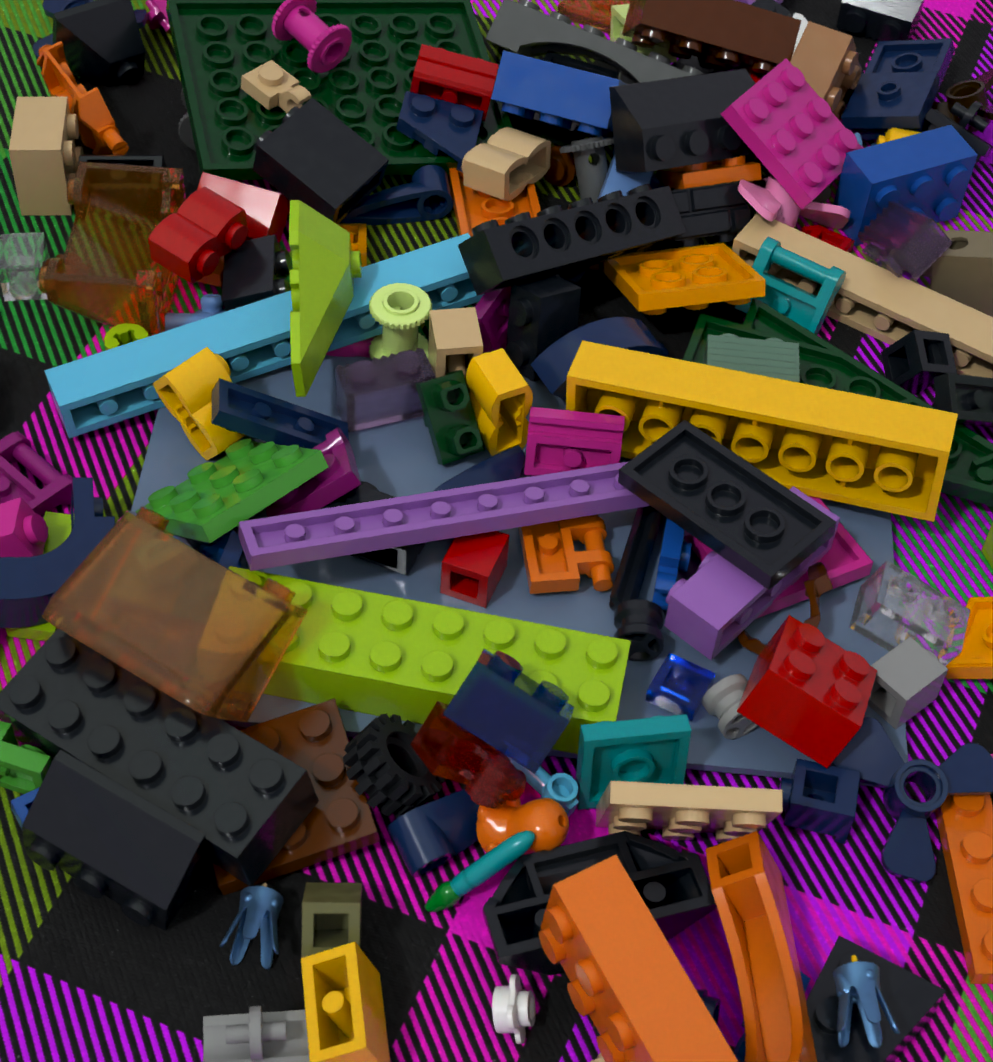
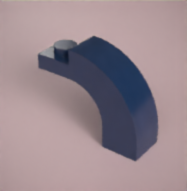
M72 478L70 503L71 533L60 546L38 556L0 557V628L30 627L62 618L74 611L73 603L81 591L89 590L96 592L101 586L110 566L115 517H103V498L94 497L93 478Z

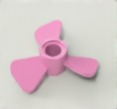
M774 176L749 182L741 179L738 185L739 193L763 218L771 222L777 220L793 228L796 227L800 215L823 226L842 229L848 222L851 214L850 210L845 207L813 201L801 209Z

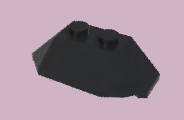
M622 831L556 847L551 851H539L519 857L501 881L493 896L483 906L482 911L498 963L546 975L565 972L560 962L553 964L548 959L539 940V931H541L540 927L552 886L615 854L666 940H670L717 907L711 891V885L698 854L686 850L679 852L661 842Z

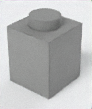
M908 637L870 665L877 670L868 705L896 730L937 698L948 668L939 661L934 653L924 649L912 637Z

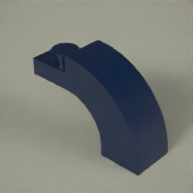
M611 317L588 323L569 332L546 348L530 365L552 395L566 399L567 374L582 340L665 357L669 356V352L655 339L641 320L631 317Z

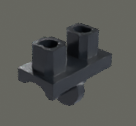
M976 100L969 109L958 102L953 105L950 112L961 119L959 124L936 109L930 108L924 119L928 122L922 132L952 125L978 154L975 164L982 156L988 157L993 150L992 145L968 130L972 126L983 133L989 125L988 121L978 116L983 107V104Z

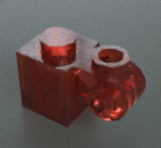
M437 701L410 744L432 775L467 785L465 787L466 792L470 795L471 800L478 805L492 809H501L506 800H518L525 790L526 777L523 771L516 769L510 762V759L504 754L508 748V744L486 717Z

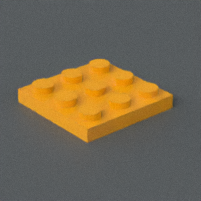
M725 243L639 252L604 262V273L638 312L646 315L664 314L667 312V308L674 307L701 310L709 307V303L716 302L742 305L749 303L751 298L765 297L766 279Z

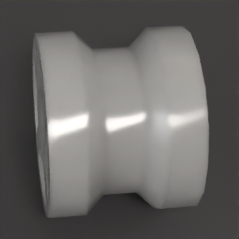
M734 674L721 679L707 690L702 699V704L708 714L717 716L719 719L718 728L726 739L742 737L758 727L757 724L736 712L748 683L746 677L741 674Z

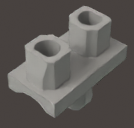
M249 1006V1013L203 1016V1062H310L305 1010L262 1012V1006Z

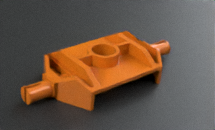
M61 41L53 45L47 44L42 46L38 52L37 65L42 67L41 75L51 97H68L70 114H77L79 135L84 145L93 149L92 153L94 155H110L112 153L114 155H125L128 152L129 146L120 136L115 121L99 89L96 87L87 92L81 83L77 84L65 58L64 45Z

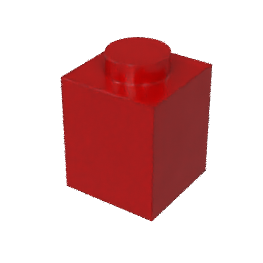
M493 531L454 538L442 560L440 593L486 608L507 567L510 535Z

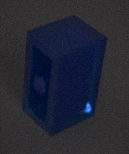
M484 648L451 698L443 715L535 774L569 724L574 706L568 703V695L556 685L548 681H542L540 684L522 673V665L514 658L501 651H496L495 654H492Z

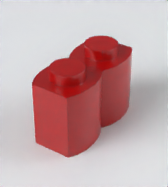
M207 187L196 190L183 202L176 213L162 220L148 237L151 259L191 284L199 281L204 276L214 272L221 256L226 255L233 249L239 248L244 243L248 234L246 211Z

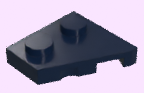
M406 91L396 129L407 137L419 141L425 149L436 156L443 151L458 161L457 170L463 173V158L468 151L476 146L484 111Z

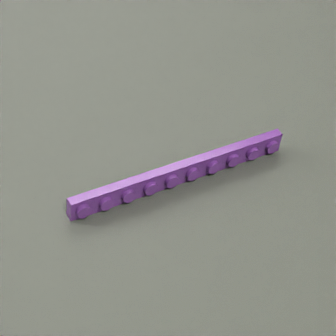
M621 462L240 521L238 537L251 571L650 505L618 483L619 469L628 463Z

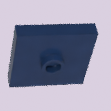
M938 71L862 73L841 116L842 124L847 129H890L894 127L919 129L939 86Z

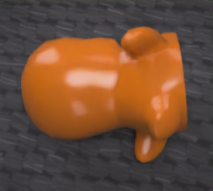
M511 790L506 797L505 805H494L488 801H483L477 811L476 833L478 841L486 853L507 838L522 831H532L535 834L533 844L523 855L539 851H551L559 847L568 835V815L562 805L551 798H539L521 805L519 794L517 791Z

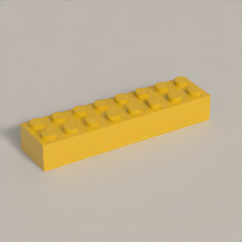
M583 340L567 374L566 410L625 416L620 457L633 459L685 419L787 489L794 486L811 497L932 522L935 520L958 417L957 413Z

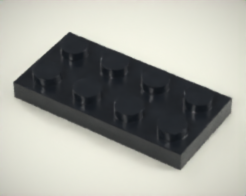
M685 419L619 469V484L768 590L828 541L835 532V520Z

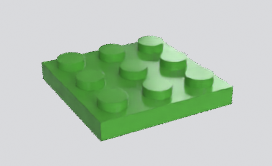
M243 439L230 445L225 450L227 455L214 463L206 462L191 469L187 473L189 479L176 487L167 486L152 493L148 497L150 503L135 512L143 528L212 543L238 526L240 521H246L327 469V462L321 450L302 448L299 445H278L272 441L263 443L255 442L251 439Z

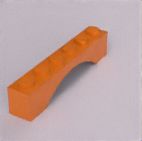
M758 831L706 848L711 891L729 945L742 1003L746 1044L745 1062H817L781 871Z

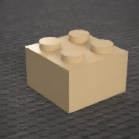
M17 97L9 144V155L21 216L72 215L74 198H80L76 187L79 156L83 155V148L75 146L74 139L79 137V123L77 114H70L68 97Z

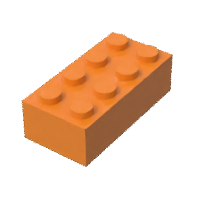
M616 854L553 884L540 927L539 940L548 959L553 964L560 962L570 982L567 984V989L576 1010L583 1017L589 1014L600 1034L597 1036V1044L605 1062H738Z

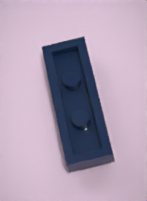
M220 378L212 390L211 424L223 427L229 431L238 432L265 442L272 441L278 445H299V447L311 449L326 440L325 434L339 427L349 441L348 423Z

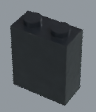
M311 98L301 108L293 107L275 131L267 130L260 136L254 146L256 155L252 170L289 200H300L338 224L382 183L389 159L314 98Z

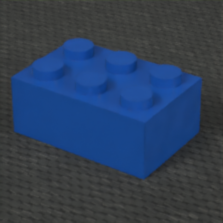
M503 50L491 99L503 103L501 111L533 120L535 113L540 114L539 121L571 130L573 122L579 124L577 131L595 137L603 136V138H609L610 132L613 133L609 87L627 84L619 79Z
M952 125L847 152L833 205L845 207L851 212L848 222L842 228L843 232L848 238L854 240V245L857 246L958 217L978 154Z

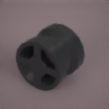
M634 599L619 604L614 610V625L617 629L614 638L631 641L628 660L647 661L658 657L662 653L664 647V636L660 631L664 623L662 608L648 600Z

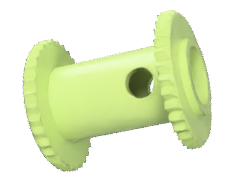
M394 283L381 287L373 293L369 301V310L372 318H375V321L382 325V334L374 337L371 345H369L370 358L377 367L389 373L408 374L424 367L428 361V339H425V336L418 333V326L421 323H425V320H428L429 310H432L431 299L424 290L411 284Z

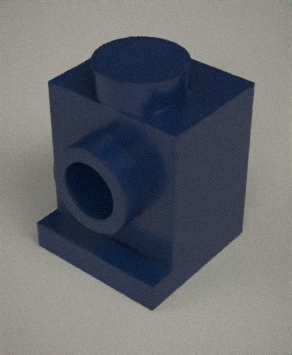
M797 758L791 778L781 777L779 789L783 790V810H786L784 825L835 836L834 842L845 844L856 814L860 772L835 766L825 768L819 763Z

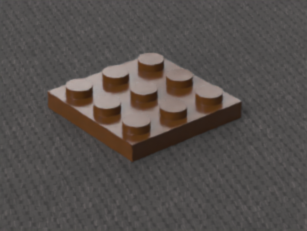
M335 698L240 730L306 769L319 799L313 810L254 885L381 842L370 806L367 804L368 800L365 792L359 796L354 789L359 784L358 781L349 780L346 771L351 767L344 765L343 757L347 754L344 749L349 741ZM213 863L218 886L223 896L249 887V885Z

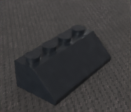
M736 69L609 87L616 171L650 172L753 155L754 153L721 115L728 106L756 84L746 69Z

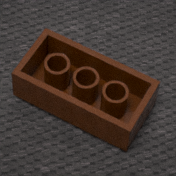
M631 0L622 35L631 37L632 44L643 48L653 49L655 45L669 49V55L677 58L690 59L692 55L705 59L704 64L708 67L726 70L727 66L736 69H746L750 75L754 74L762 79L763 76L768 74L785 58L791 61L801 20L736 0Z

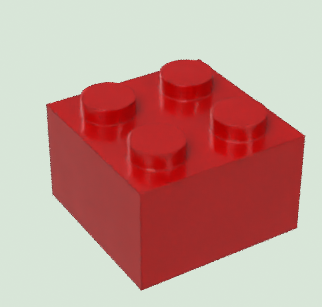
M789 615L757 657L736 712L820 765L828 768L862 727L877 670L870 666L861 655L852 651H846L825 638L822 632L815 626L802 623Z

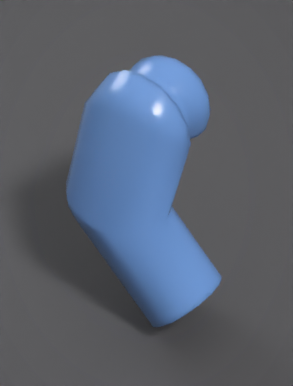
M219 294L203 295L200 300L201 309L195 313H166L165 331L226 312L223 309L222 296Z

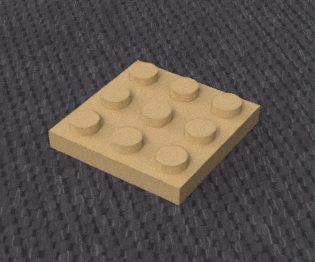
M610 781L596 805V827H608V835L626 831L641 836V830H662V838L668 840H693L694 833H716V841L726 842L755 831L759 832L783 813V790Z

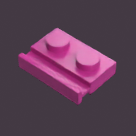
M530 407L524 475L537 476L620 463L625 416Z

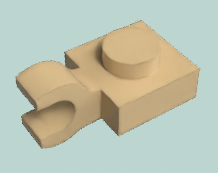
M273 60L262 64L241 77V89L268 110L278 105L287 114L293 107L301 108L303 106L302 103L311 99L310 92L305 87L299 85L300 81Z

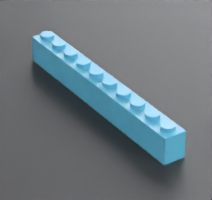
M469 233L362 267V278H354V297L327 352L382 334V325H379V322L375 321V318H372V314H370L369 301L373 293L389 284L406 283L421 288L429 295L432 310L461 308L479 302L484 294L476 295L458 248L460 243L471 237ZM291 290L44 370L55 406L69 439L165 407L153 383L206 347L214 354H219L229 365L231 371L230 378L233 383L291 365L290 312L293 311Z

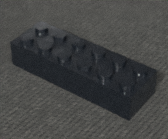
M62 625L0 692V720L12 723L16 739L26 745H32L41 749L48 756H51L52 761L61 749L206 834L204 858L249 886L255 884L319 802L306 769Z

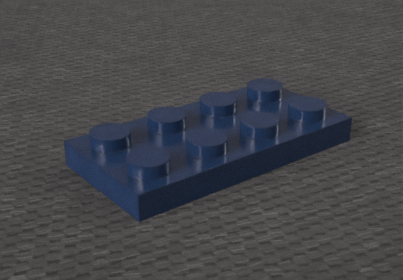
M953 38L879 41L865 73L938 71L939 86L929 106L930 109L954 53ZM926 119L923 120V123L919 129L906 130L922 132ZM849 129L853 133H859L862 141L877 139L879 135L885 136L888 129Z

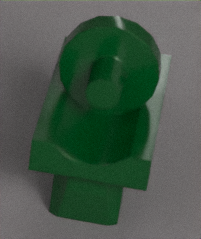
M456 370L446 375L415 384L424 412L422 417L424 425L429 429L438 464L444 465L485 450L462 370Z

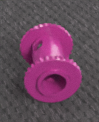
M285 0L274 15L272 21L273 35L282 41L295 38L308 50L307 64L314 73H324L333 69L349 51L352 42L350 29L342 24L329 27L315 14L316 0Z

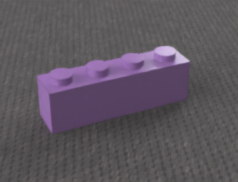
M793 486L789 489L790 491L836 521L834 535L770 590L715 551L710 552L703 559L693 576L688 580L684 578L678 580L670 589L666 597L668 609L664 626L709 660H712L772 604L773 600L805 574L809 566L815 564L831 549L840 517Z

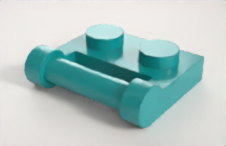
M767 237L761 245L752 266L756 272L766 279L765 297L754 299L762 301L818 336L835 295L844 282L846 271L835 266L831 267V269L782 248L781 242ZM772 263H776L822 284L818 295L811 294L768 274ZM751 301L747 304L735 305V308L747 313Z

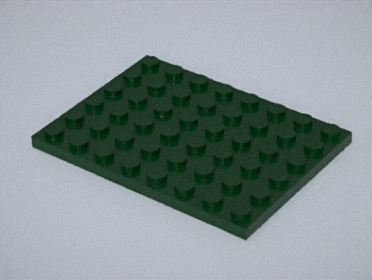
M167 0L166 12L201 175L202 172H206L231 180H265L252 170L256 155L254 146L264 132L267 130L273 132L281 125L286 112L278 105L270 110L266 109L241 89V77L270 60H273L300 81L299 85L305 87L310 92L311 98H314L389 159L384 176L414 175L419 168L426 165L440 166L447 174H449L450 168H457L458 161L443 151L436 156L425 149L419 141L407 137L396 128L405 93L410 91L421 44L443 48L447 51L491 62L470 0H316L315 14L329 27L337 24L345 25L352 34L351 46L346 56L337 66L324 73H314L309 69L306 60L309 51L295 38L282 41L273 35L272 21L274 15L285 0ZM490 100L486 119L481 121L476 146L481 143H487L491 135L504 127L513 128L508 113L501 111L503 103Z

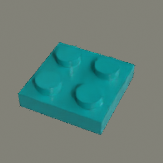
M687 714L653 716L650 718L613 722L601 721L580 725L575 779L578 784L576 796L579 801L577 805L578 810L596 808L610 781L684 784L692 732Z

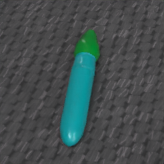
M522 831L514 834L462 870L452 881L443 882L425 904V910L427 912H439L456 905L463 895L472 891L475 887H478L521 857L535 840L534 832Z

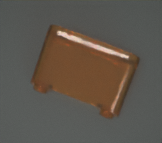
M80 161L75 179L70 178L67 184L68 204L74 205L76 217L63 259L52 257L49 260L48 266L41 267L39 274V288L41 293L47 294L48 301L109 327L127 323L138 324L144 327L149 336L164 332L165 314L171 313L179 276L151 259L148 237L162 220L176 213L186 200L183 169Z
M141 506L138 513L127 510L53 594L42 617L55 627L191 709L213 718L248 722L308 610L292 602L296 593L288 587L270 578H267L264 586L251 582L173 537V533L165 529L169 520L144 506Z

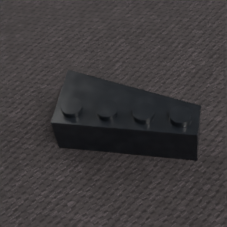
M839 936L806 1000L817 1062H894L915 1035L919 1034L929 1023L946 990ZM852 955L857 956V961L871 962L879 966L881 992L900 1031V1034L893 1032L878 1001L883 1038L882 1045L879 1048H873L870 1045L856 1003H853L849 1043L845 1047L839 1046L837 1032L839 998L836 992L833 971L843 964L852 962Z

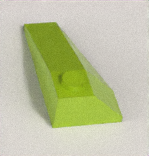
M290 200L289 247L292 250L293 270H289L293 309L290 312L291 368L296 397H306L354 297V278H362V263L360 250L352 251L350 232L302 201Z

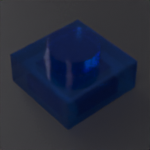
M669 653L648 687L645 701L675 715L687 714L688 720L692 722L702 705L703 696L713 686L716 673Z

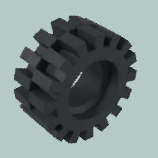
M381 714L378 718L376 717L346 745L344 751L347 754L343 757L344 765L351 767L346 771L348 779L357 780L359 783L354 788L359 796L365 792L370 797L367 804L373 809L380 804L382 814L389 817L394 813L395 817L398 818L406 812L424 805L443 787L441 784L445 781L446 774L440 772L445 767L443 760L434 757L439 752L434 744L430 746L426 744L424 740L428 736L423 730L417 734L414 731V723L407 720L402 724L401 716L395 714L390 718L387 714Z

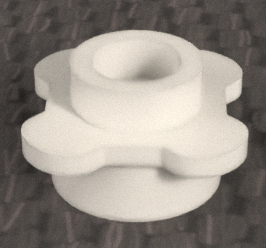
M512 974L509 986H496L494 989L492 1017L497 1033H514L516 1044H523L526 1036L525 1027H532L535 1022V999L532 991H526V989L522 988L519 975Z

